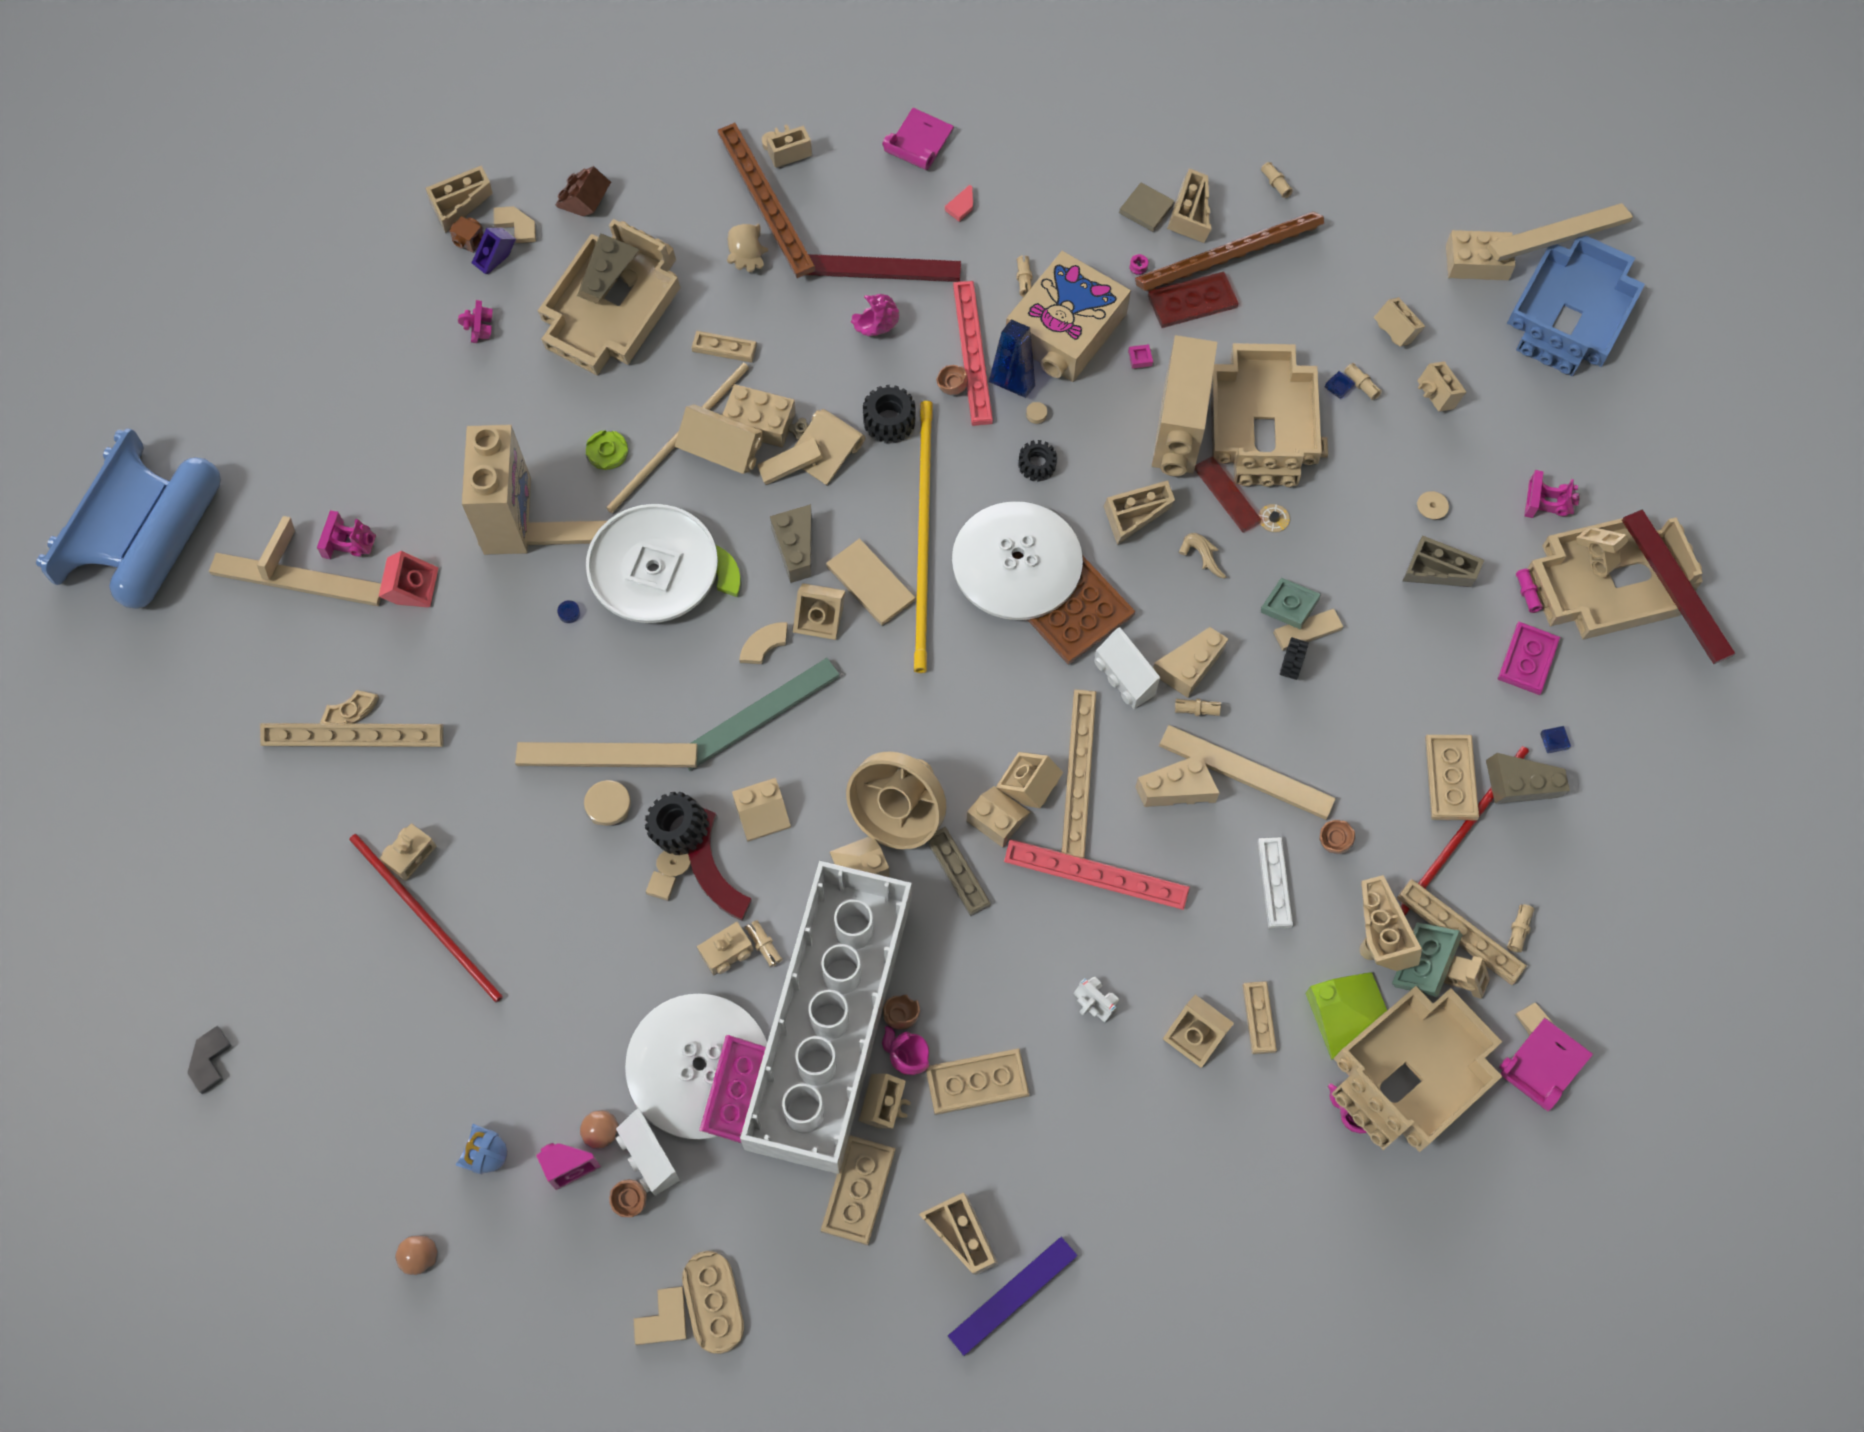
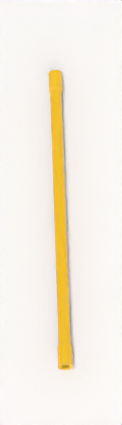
M922 401L920 403L921 440L916 638L914 652V672L916 673L927 672L931 422L933 420V403L931 401Z

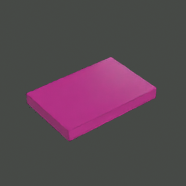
M1518 621L1497 679L1540 695L1560 637Z

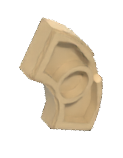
M787 622L764 626L752 634L742 648L739 659L740 663L762 664L764 656L771 649L777 646H785Z
M356 690L346 702L338 705H327L320 723H357L372 711L379 697L376 694Z

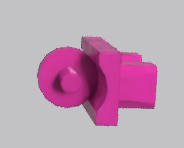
M480 300L475 301L473 314H471L470 310H465L463 314L458 316V323L463 326L464 330H469L472 326L471 343H477L478 338L490 339L492 326L481 324V321L491 323L493 309L482 307V301Z

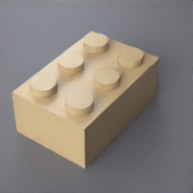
M1451 230L1446 243L1448 278L1509 280L1515 268V257L1497 262L1487 249V245L1489 242L1512 236V232Z
M734 384L722 415L761 430L763 443L783 448L789 432L788 427L792 424L796 413L795 400Z

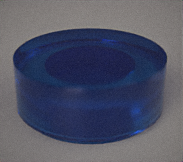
M567 600L558 606L557 613L562 622L573 623L580 617V609L576 602Z

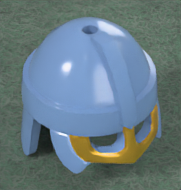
M472 1124L468 1143L455 1165L477 1174L494 1172L501 1168L506 1161V1144L495 1131Z

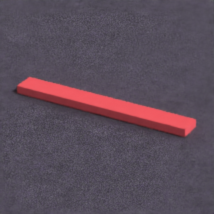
M953 282L963 365L968 375L967 395L972 426L993 424L974 282Z
M1013 839L1009 840L1004 860L1006 863L1184 910L1190 886Z

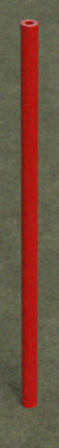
M1522 746L1514 757L1524 759L1529 750ZM1492 788L1487 791L1478 803L1479 818L1494 799ZM1466 820L1419 881L1418 884L1424 889L1427 888L1477 820ZM1405 904L1400 906L1403 914L1406 916L1410 908Z
M357 834L352 835L349 838L351 843L494 1002H499L503 997L500 992Z

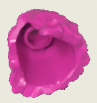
M865 295L864 298L871 307L865 309L863 314H853L851 320L857 332L865 336H876L890 331L898 323L899 309L888 295Z

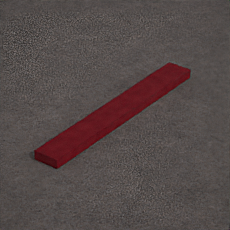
M808 254L815 266V271L807 275L960 282L961 261Z
M1643 509L1623 517V524L1712 663L1717 664L1733 657L1736 653Z

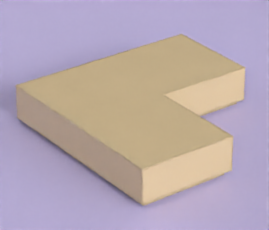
M683 1287L657 1290L659 1316L634 1318L635 1345L687 1340Z

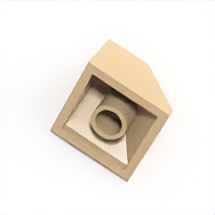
M866 837L830 851L835 865L890 877L889 866L881 847L875 839Z

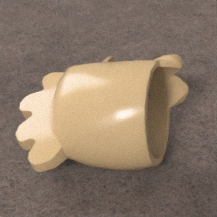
M740 224L729 230L727 242L730 254L728 255L727 262L729 264L734 263L736 269L742 270L745 267L748 272H753L755 267L758 269L763 267L764 263L761 256L768 252V248L762 246L758 241L761 234L760 224H756V226Z

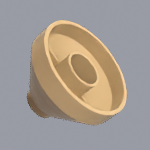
M898 752L876 753L860 764L851 775L847 784L846 800L854 821L864 833L882 845L895 849L919 847L932 838L944 821L946 798L943 788L934 775L931 766L921 759H915Z

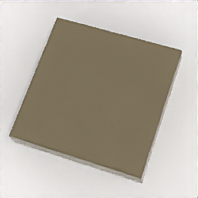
M1140 182L1120 208L1119 214L1153 232L1173 207L1174 200Z

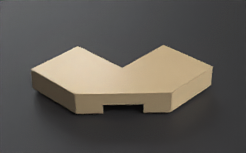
M514 206L494 208L495 228L514 227L516 243L536 242V225L534 220Z

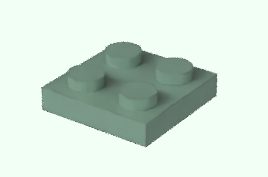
M1281 578L1262 605L1261 613L1301 629L1319 602L1321 594Z

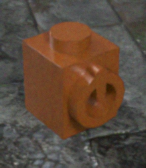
M462 216L457 222L452 224L449 230L452 242L457 247H463L472 253L478 248L484 235L483 227L477 220L473 218L466 219Z

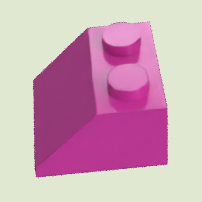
M554 1143L548 1144L540 1149V1153L536 1154L547 1181L555 1190L601 1167L592 1153L560 1143L556 1145Z

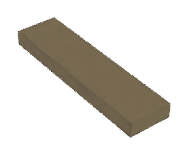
M946 826L937 830L927 843L969 915L972 916L991 905L989 899Z

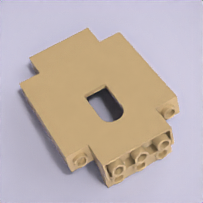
M615 219L609 224L613 235L612 238L640 249L623 270V272L627 270L635 272L637 281L621 305L617 306L604 299L611 287L597 304L577 296L598 238L591 234L538 309L542 321L551 325L541 338L545 348L597 376L610 357L627 365L631 362L681 288L677 275L669 271L676 261L674 249L660 239H655L644 231L637 230L626 222H619Z
M1233 343L1231 364H1214L1211 383L1212 462L1223 464L1234 462V484L1242 486L1262 485L1266 487L1272 485L1298 486L1302 463L1305 465L1319 463L1322 452L1317 366H1296V344ZM1254 419H1274L1275 449L1272 452H1259L1256 449Z
M1677 517L1668 519L1662 529L1656 531L1696 591L1703 582L1702 567L1697 562L1693 554V547L1688 543L1684 534V528L1679 523ZM1623 518L1590 527L1626 534L1628 542L1619 549L1621 563L1615 569L1643 564L1651 572L1649 580L1616 588L1610 574L1605 577H1599L1594 574L1590 565L1588 547L1578 545L1576 538L1588 527L1548 536L1542 545L1547 557L1532 560L1527 568L1530 570L1533 583L1538 587L1537 594L1550 627L1575 621L1583 640L1678 617L1681 613L1623 524Z
M1415 986L1333 1058L1337 1062L1338 1067L1343 1072H1346L1349 1077L1339 1085L1332 1095L1335 1097L1336 1102L1353 1117L1354 1122L1369 1134L1373 1143L1380 1146L1382 1150L1386 1149L1403 1134L1407 1138L1408 1143L1421 1152L1502 1077L1485 1059L1502 1041L1451 988L1437 1001L1432 1003ZM1405 1063L1421 1082L1399 1102H1390L1380 1091V1086L1382 1082Z

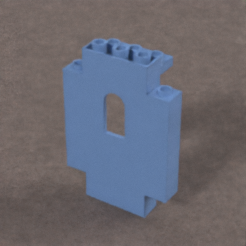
M1586 235L1576 238L1570 250L1558 244L1549 246L1507 324L1525 332L1516 351L1572 377L1582 359L1602 367L1645 286L1644 283L1627 276L1635 257ZM1563 305L1582 314L1571 335L1552 327Z

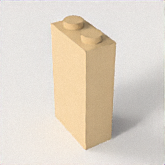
M693 404L685 408L674 447L745 474L753 470L756 465L757 459L755 455L762 445V431Z

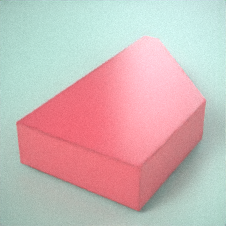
M972 186L966 187L945 205V211L959 222L973 210Z

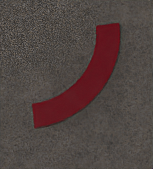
M703 808L708 815L706 820L709 822V827L705 828L708 833L702 837L704 841L701 844L698 843L696 845L697 848L694 851L690 849L688 853L694 876L704 893L721 910L743 921L752 899L734 889L718 871L711 851V834L717 814Z

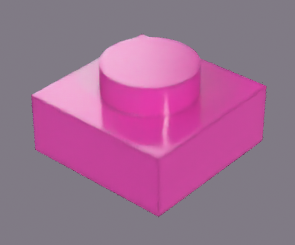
M1149 344L1129 347L1128 354L1132 369L1153 365Z

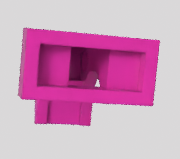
M1535 470L1529 480L1524 516L1533 518L1537 510L1555 513L1558 516L1574 514L1575 506H1579L1580 498L1579 493L1575 491L1578 490V485H1574V479H1571L1568 484H1561L1559 488L1547 486L1542 481L1544 471ZM1545 497L1557 499V502L1546 501Z
M330 510L317 545L322 558L331 559L334 550L347 552L357 557H360L362 554H370L376 538V534L370 530V527L358 519H355L354 528L343 526L344 521L339 512ZM347 537H349L351 543H346Z

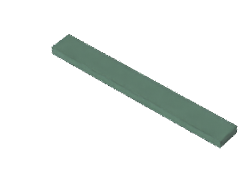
M828 658L820 661L692 741L691 743H697L698 745L697 767L839 678V673ZM687 767V768H688L689 771H691V770H693L695 767Z

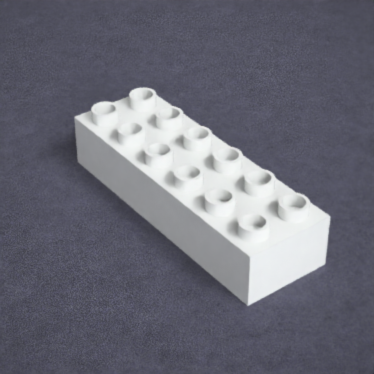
M819 861L740 1140L745 1151L836 1174L840 1173L912 901V883Z

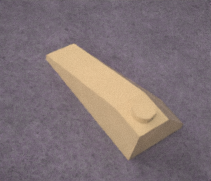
M1384 875L1361 881L1367 946L1376 964L1394 971L1418 966L1422 948Z

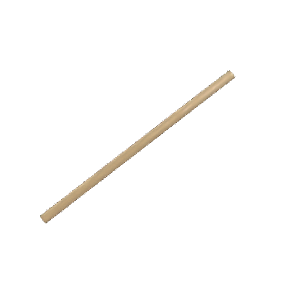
M742 363L706 401L702 408L711 410L746 373L749 367ZM678 432L606 507L610 513H613L675 448Z

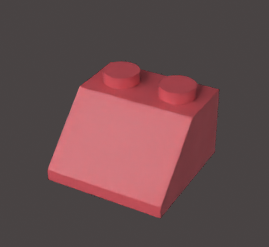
M399 551L387 557L378 597L397 605L430 607L438 567L408 553Z

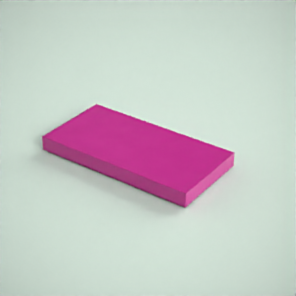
M726 1035L699 1131L741 1143L740 1137L765 1053V1046Z

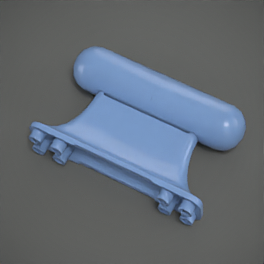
M127 428L124 431H116L114 435L115 445L113 448L107 447L104 450V465L66 526L62 528L57 537L51 536L47 545L50 549L46 555L40 554L38 556L36 565L41 567L44 575L55 585L62 584L73 569L82 565L101 564L116 567L117 569L111 577L109 584L112 597L126 608L138 609L147 606L155 597L219 489L221 478L219 470L214 464L205 458L198 457L184 460L170 481L156 475L140 459L144 450L142 441L134 430Z

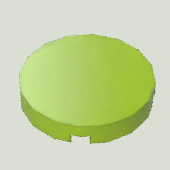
M601 430L588 439L585 451L591 465L598 469L610 470L620 466L626 460L628 445L625 438L617 431L606 432V430Z

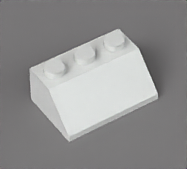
M1120 627L1117 628L1096 650L1094 662L1100 671L1103 670L1106 673L1109 683L1114 688L1117 687L1121 692L1123 701L1135 709L1156 695L1160 676Z
M638 1108L616 1128L620 1135L616 1137V1140L622 1150L628 1149L631 1155L628 1161L633 1170H640L643 1176L640 1182L646 1193L651 1190L653 1195L656 1196L679 1182L680 1179Z

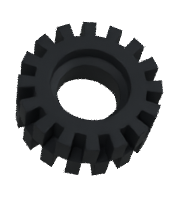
M1033 440L1030 445L1027 442L1024 448H1021L1018 468H1020L1021 474L1024 473L1026 479L1030 476L1031 481L1037 478V482H1039L1041 477L1047 480L1048 475L1051 477L1053 471L1055 472L1057 453L1052 445L1048 447L1049 443L1046 441L1043 445L1041 444L1042 440H1038V444H1035ZM1041 456L1046 462L1044 465L1036 466L1030 463V458Z
M1291 637L1280 670L1281 676L1294 680L1298 679L1309 642Z

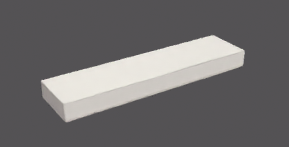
M1282 837L1259 838L1258 849L1268 929L1292 928L1293 921Z

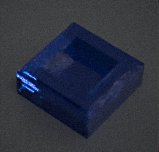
M1338 371L1326 382L1325 388L1341 399L1354 387L1355 383Z

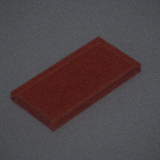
M1224 271L1152 290L1147 295L1161 328L1238 308L1239 305Z

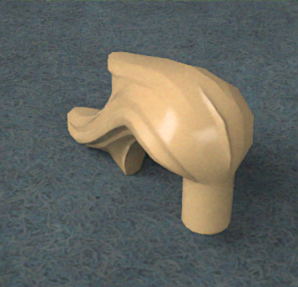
M1190 533L1184 537L1183 544L1179 550L1181 555L1186 556L1190 547H1193L1202 556V569L1207 567L1217 577L1227 578L1217 567L1213 559V551H1218L1213 544L1197 533Z

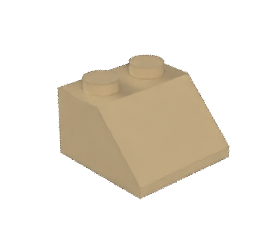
M802 583L797 593L793 632L836 640L843 612L845 590Z
M1018 752L996 788L1024 806L1041 808L1052 789L1057 785L1063 772L1049 756Z
M776 778L732 791L747 842L791 828Z
M993 786L981 794L967 811L966 821L1003 848L1030 815V812Z
M1195 994L1183 1008L1163 1037V1040L1202 1068L1234 1023Z

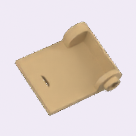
M821 409L814 413L812 422L795 446L812 438L816 439L823 458L801 469L825 485H828L850 452L856 453L865 441V435L826 409Z

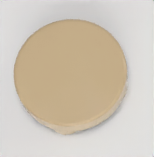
M605 780L594 784L587 791L584 798V807L588 817L594 824L609 826L626 820L631 807V800L627 789L622 784L612 780Z

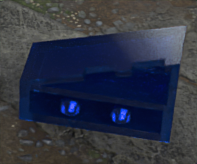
M1011 319L1001 331L989 382L1024 398H1027L1035 387L1031 329Z

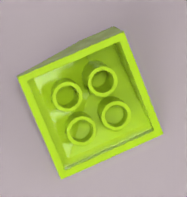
M1372 972L1335 978L1314 984L1305 993L1331 1060L1387 1011Z

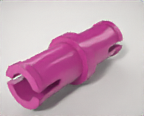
M1525 568L1517 571L1516 577L1521 586L1520 593L1521 596L1525 597L1529 612L1535 613L1540 611L1543 606L1537 594L1538 587L1531 578L1530 570Z

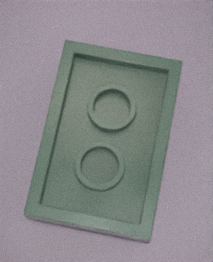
M1417 922L1413 933L1422 948L1419 965L1397 971L1392 984L1395 988L1409 991L1417 986L1423 994L1438 997L1462 934L1459 930Z

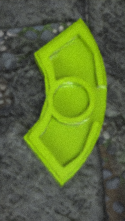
M715 545L718 557L716 573L718 576L717 591L738 597L741 578L737 563L726 550Z

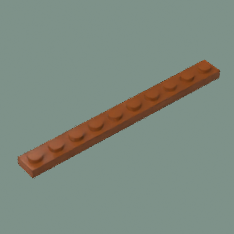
M736 123L718 129V135L796 278L814 272L815 266Z
M1313 211L1136 277V286L1144 291H1152L1159 285L1171 284L1175 279L1186 278L1194 272L1208 270L1210 266L1215 264L1227 263L1231 258L1243 257L1250 251L1262 250L1266 245L1278 244L1282 239L1296 237L1304 231L1315 230L1317 226L1324 224V217Z

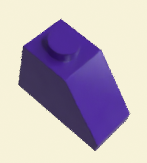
M486 228L471 263L484 274H489L509 256L516 238L503 228Z

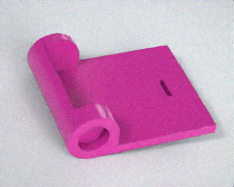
M912 108L898 132L886 135L882 146L885 152L927 171L953 131L954 126L916 108Z
M1544 1017L1511 1059L1506 1057L1498 1068L1502 1070L1500 1074L1504 1079L1548 1112L1557 1103L1565 1088L1587 1063L1593 1053Z

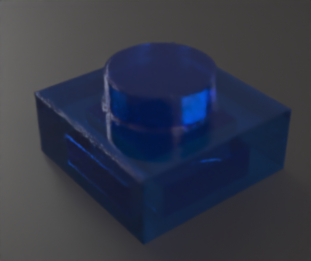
M1564 726L1545 729L1540 733L1547 754L1568 750L1571 747Z

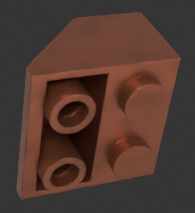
M595 166L588 169L584 168L576 174L572 173L566 181L568 183L566 187L559 192L557 196L559 199L555 206L583 217L594 213L611 181Z

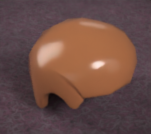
M948 365L939 371L936 381L943 393L957 395L967 387L968 375L962 366Z
M1332 820L1326 822L1321 828L1319 839L1324 849L1329 853L1342 854L1353 846L1355 830L1346 821Z
M907 994L889 998L886 1000L882 1010L884 1020L894 1029L906 1030L915 1024L920 1014L918 1000L913 1001Z
M606 1110L593 1111L583 1119L580 1126V1135L586 1145L592 1148H604L615 1140L616 1128L619 1125L614 1115Z
M626 1179L618 1182L611 1189L609 1203L613 1212L620 1217L630 1218L638 1215L644 1209L647 1194L644 1187L638 1181Z
M411 1236L406 1238L399 1244L396 1251L395 1259L398 1268L405 1274H422L426 1269L435 1264L437 1248L435 1243L427 1236Z

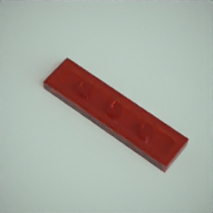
M1213 456L1195 465L1194 470L1242 532L1251 529L1261 522V518Z

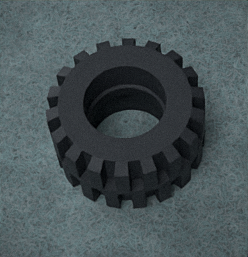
M886 385L885 388L879 386L877 391H870V396L867 395L863 403V424L871 437L875 436V440L879 442L884 440V443H888V441L896 443L897 439L902 441L905 439V435L909 436L912 433L916 417L915 401L912 400V395L907 394V390L904 388L900 390L899 386L896 385L894 388L890 387V385ZM886 410H893L899 413L898 416L893 418H885L879 414Z
M674 791L670 792L669 796L666 794L662 795V799H656L653 802L655 805L649 807L648 811L650 813L645 817V821L648 822L645 824L648 837L669 854L680 855V852L688 854L690 849L694 851L697 848L696 845L704 841L702 837L708 833L705 829L709 827V822L706 820L708 818L707 813L688 794L685 795L683 792H678L677 794ZM684 816L681 825L677 829L670 831L672 823L678 817Z

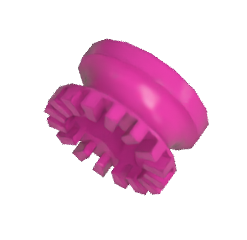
M1142 254L1132 256L1129 266L1130 271L1133 274L1136 273L1135 275L1144 274L1148 267L1147 257ZM1138 261H1139V263L1142 264V266L1139 267V266L1136 264V262L1138 263Z

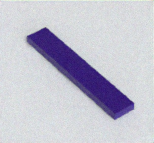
M1061 1236L947 1337L964 1357L1078 1255Z

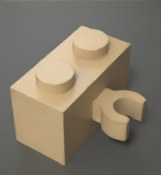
M784 125L785 132L781 133L775 128V135L767 137L768 154L775 168L812 156L811 139L804 126L790 130L788 125Z
M1399 297L1389 299L1373 317L1378 322V326L1391 336V340L1400 347L1411 344L1426 327Z
M1445 361L1429 364L1417 380L1420 384L1417 388L1423 389L1425 392L1423 396L1431 400L1438 412L1455 409L1466 394V390Z
M411 823L399 832L398 838L392 845H388L383 850L380 859L387 868L407 881L437 846L432 838Z
M738 922L733 923L697 946L700 956L713 976L717 973H725L731 968V964L738 960L739 962L746 960L751 955V952L754 951L752 943Z
M886 1073L871 1074L859 1122L879 1129L893 1128L896 1117L906 1118L907 1114L901 1111V1105L911 1104L909 1100L901 1099L906 1081Z

